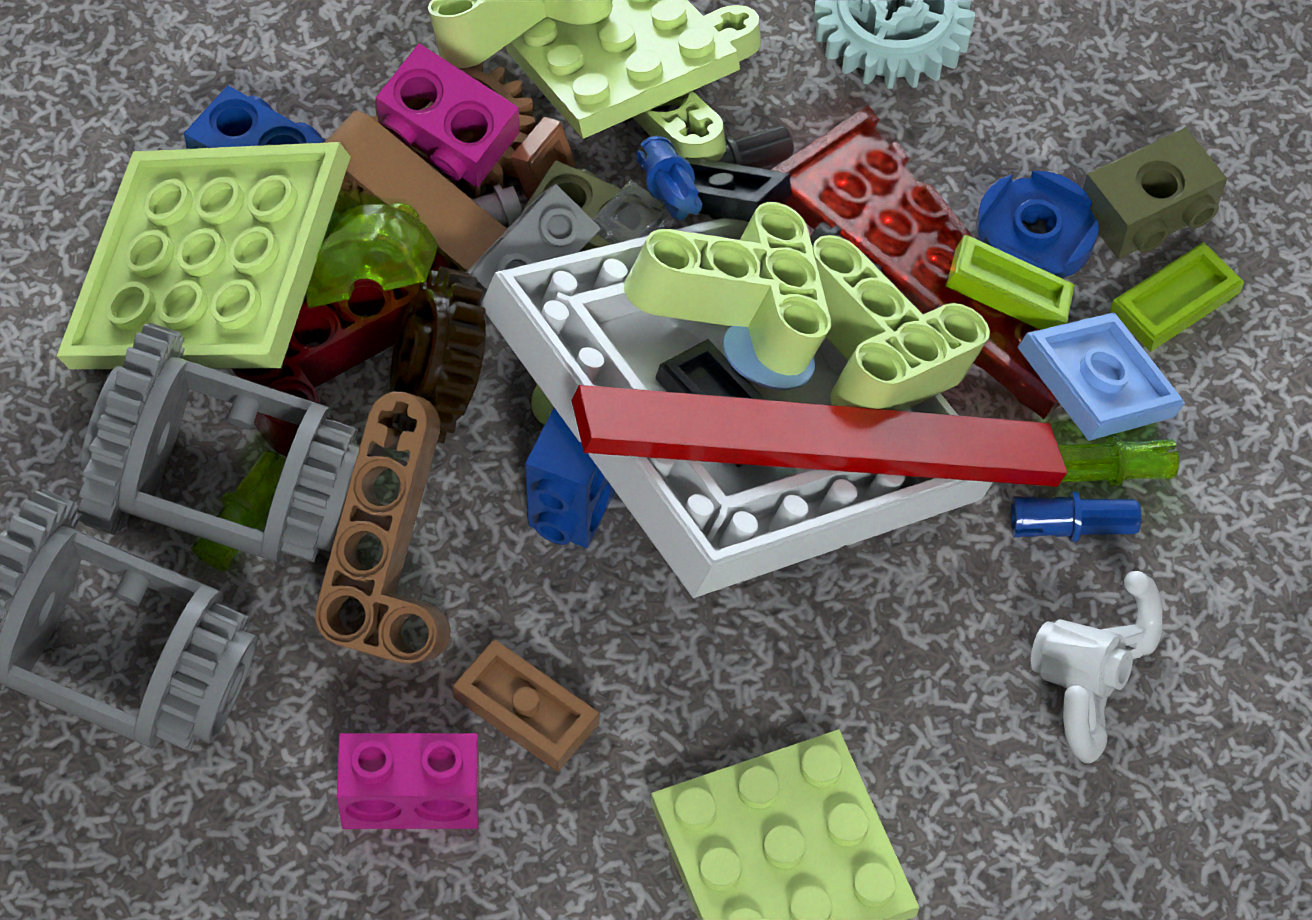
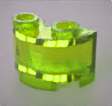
M394 203L390 206L385 204L359 205L332 219L328 224L322 246L316 255L317 261L306 291L308 307L312 308L350 299L354 289V281L358 279L368 278L375 280L382 286L384 291L425 282L439 245L427 226L420 221L416 210L403 203Z

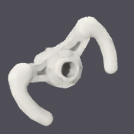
M1132 571L1124 579L1125 588L1134 596L1137 603L1138 613L1135 625L1097 629L1059 619L1055 623L1049 621L1044 623L1033 643L1031 652L1032 670L1040 673L1043 680L1067 688L1064 695L1063 711L1065 737L1071 752L1083 763L1095 762L1106 747L1108 735L1105 730L1104 710L1107 698L1114 689L1121 690L1126 685L1132 670L1133 659L1153 653L1162 634V603L1160 593L1154 580L1141 571Z

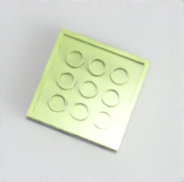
M340 142L133 151L57 357L69 369H114L116 366L123 367L128 347H133L136 334L142 332L145 324L149 325V323L182 333L181 336L184 337L182 347L185 348L182 359L212 369L281 368L351 158L349 153Z

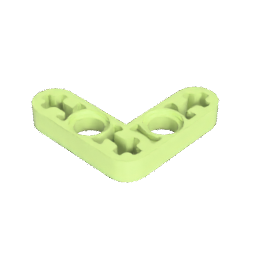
M731 5L717 9L704 16L737 50L739 62L756 53L761 47L759 16L755 10L747 6ZM693 91L632 117L651 137L663 136L669 139L678 156L683 158L689 157L718 161L726 152L722 119ZM666 105L680 106L678 109L669 112L653 111ZM690 128L691 135L687 136V130Z

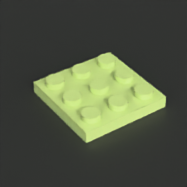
M612 0V12L598 22L575 25L545 17L506 45V50L513 60L582 139L740 70L737 50L688 0Z
M839 729L651 793L652 808L698 920H908L916 917L918 914L919 905Z

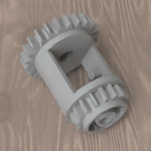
M149 323V325L145 324L142 332L136 334L133 347H128L124 366H116L111 371L94 407L81 455V470L86 479L79 493V497L82 498L78 508V513L81 514L79 522L85 526L115 535L116 531H121L124 521L127 522L129 516L133 515L277 563L282 560L285 553L311 562H315L317 554L319 555L321 550L331 553L360 445L356 444L357 428L330 420V407L182 359L185 348L182 347L184 337L181 336L182 333ZM189 390L233 403L227 421L244 429H252L257 412L300 425L285 461L264 532L154 496L177 439Z
M42 489L41 492L35 491L31 501L27 499L24 501L19 516L13 515L8 530L0 533V689L4 691L7 687L150 748H155L161 740L185 750H191L195 741L199 739L212 743L220 733L236 703L256 652L258 636L247 632L248 626L246 624L249 616L223 606V593L217 589L75 530L80 519V515L76 514L79 505L46 489ZM81 559L123 576L114 596L128 604L139 606L148 587L187 604L160 655L146 689L138 717L30 672L44 651L60 620L76 580Z

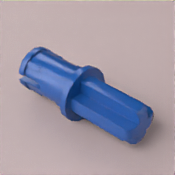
M652 136L644 140L640 145L648 156L646 157L644 152L637 150L636 157L641 169L646 173V187L651 195L657 200L663 201L670 215L676 220L683 221L689 213L698 215L703 204L698 197L699 191L694 184V170L690 163L683 157L678 156L673 144L666 137Z
M1071 491L1069 497L1036 498L1013 496L1011 526L1013 538L1055 536L1070 537V542H1078L1080 535L1136 534L1140 531L1142 514L1140 503L1133 499H1080L1078 491Z

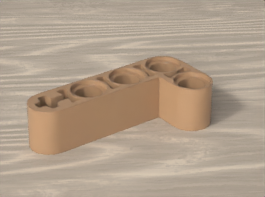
M354 111L324 142H340L351 156L333 210L340 215L347 216L358 205L408 248L427 247L436 250L443 256L449 269L467 272L507 229L368 114Z
M394 391L381 396L373 404L369 412L315 612L318 630L328 641L395 662L410 664L426 662L437 658L445 651L450 641L451 632L448 619L439 608L426 602L396 594L440 434L441 421L438 411L430 401L420 396ZM396 414L408 415L416 419L417 424L414 432H402L399 428L393 427V420ZM384 448L409 453L408 462L401 459L383 457ZM392 469L399 477L401 483L400 493L391 504L383 505L376 498L374 484L378 475L385 470ZM368 533L375 534L380 539L383 547L382 558L372 569L365 568L359 562L357 556V546L361 538ZM349 597L358 599L365 610V621L356 633L347 631L339 618L340 608ZM413 614H416L425 621L429 631L425 646L417 652L406 646L401 635L405 620Z

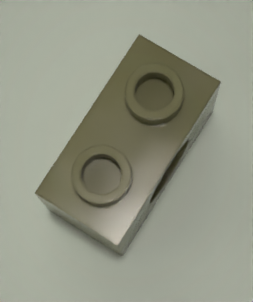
M1185 127L1087 173L1083 190L1092 201L1090 210L1095 216V221L1098 218V234L1114 255L1120 259L1138 249L1142 253L1149 252L1162 244L1168 235L1186 226L1196 229L1208 223L1219 210V202L1228 178Z

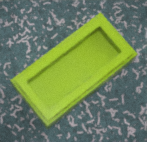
M967 235L963 236L955 250L946 287L1040 330L1067 324L1075 286L1069 281Z
M1203 241L1114 299L1110 311L1114 312L1126 328L1152 352L1241 293L1244 281Z

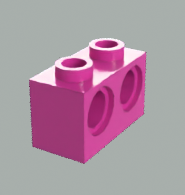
M420 43L417 44L375 97L378 123L406 146L410 147L412 145L428 155L433 166L446 177L455 181L460 180L462 177L477 188L519 134L518 106ZM416 98H426L434 103L425 110H413L406 106L409 101ZM465 130H475L484 135L482 139L473 143H465L455 138L457 134Z
M339 733L337 803L342 829H478L480 769L478 733Z

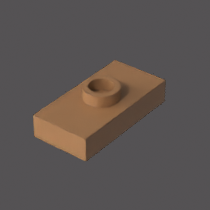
M496 639L486 647L452 686L454 699L557 772L562 769L599 725L600 713Z

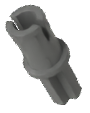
M781 125L737 139L727 135L725 136L726 152L717 162L754 168L767 167L789 160L794 156L793 140L788 129Z

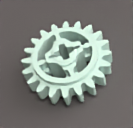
M816 0L813 22L817 23L816 41L827 43L825 57L827 59H836L844 56L842 73L848 74L856 68L864 70L863 83L867 85L873 81L876 75L884 76L888 89H893L897 77H905L908 84L912 88H916L921 72L937 81L940 79L942 65L953 69L957 67L959 53H967L975 12L970 11L971 0Z

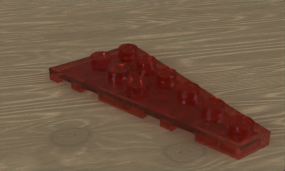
M869 105L771 169L772 171L789 173L792 196L783 203L784 205L795 210L813 230L822 222H825L831 228L836 225L842 228L839 235L854 244L872 262L879 264L882 267L881 272L922 314L951 303L965 305L979 313L987 322L990 334L989 339L973 364L982 368L1004 386L1020 403L1029 407L1043 420L1061 405L1017 348L1027 333L1040 329L946 287L957 246L964 235L973 236L933 185L919 183L908 170L906 164L910 156L898 142L888 144L875 127L880 119Z

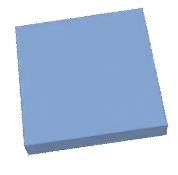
M1114 312L1029 332L1017 347L1088 441L1173 418L1185 404L1181 396Z

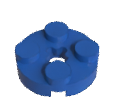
M1032 171L1031 178H1019L1012 181V174L999 179L990 186L981 200L976 220L977 240L1062 279L1073 275L1087 263L1094 250L1099 224L1098 218L1095 221V216L1090 210L1091 199L1078 184L1053 172ZM1038 219L1047 222V233H1033L1027 230V227L1022 222L1034 224Z

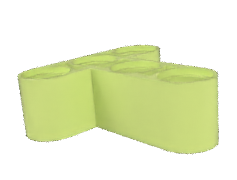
M432 0L428 6L439 56L457 68H468L482 63L545 17L569 24L585 25L606 18L613 9L612 0Z
M766 202L758 206L740 240L672 229H658L651 232L624 283V291L628 300L645 313L725 326L748 327L754 352L758 360L770 370L784 375H798L804 372L831 328V319L807 225L795 210L777 202Z
M826 235L819 237L814 242L812 248L831 319V328L825 337L848 360L847 365L832 388L830 394L832 405L905 411L957 386L963 380L989 339L990 330L988 324L979 313L965 305L951 303L922 314L850 241L838 236Z

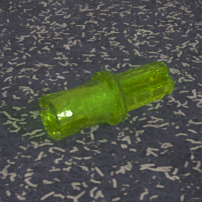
M1110 436L1106 443L1058 445L1067 470V475L1061 482L1107 480L1110 486L1115 487L1121 486L1124 480L1175 479L1179 470V452L1168 451L1175 450L1177 445L1173 439L1122 442L1118 436Z
M272 451L263 452L234 493L226 492L221 498L224 506L216 517L252 529H263L267 523L264 515L271 507L286 459ZM200 538L191 547L199 559L221 572L229 568L230 562L239 551Z

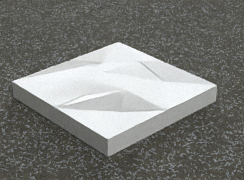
M721 218L674 230L740 240L749 222ZM648 236L495 272L480 305L486 309L485 313L579 442H581L571 401L579 385L667 392L655 379L659 365L707 339L724 355L722 342L726 331L731 326L652 315L638 309L628 300L624 291V283ZM825 337L814 355V373L805 385L791 390H775L762 387L751 381L749 383L766 400L832 405L830 400L832 388L847 365L848 360ZM941 393L905 410L908 412L959 416ZM588 453L692 598L839 549L844 545H851L974 503L984 497L993 483L746 464L738 468L732 463Z

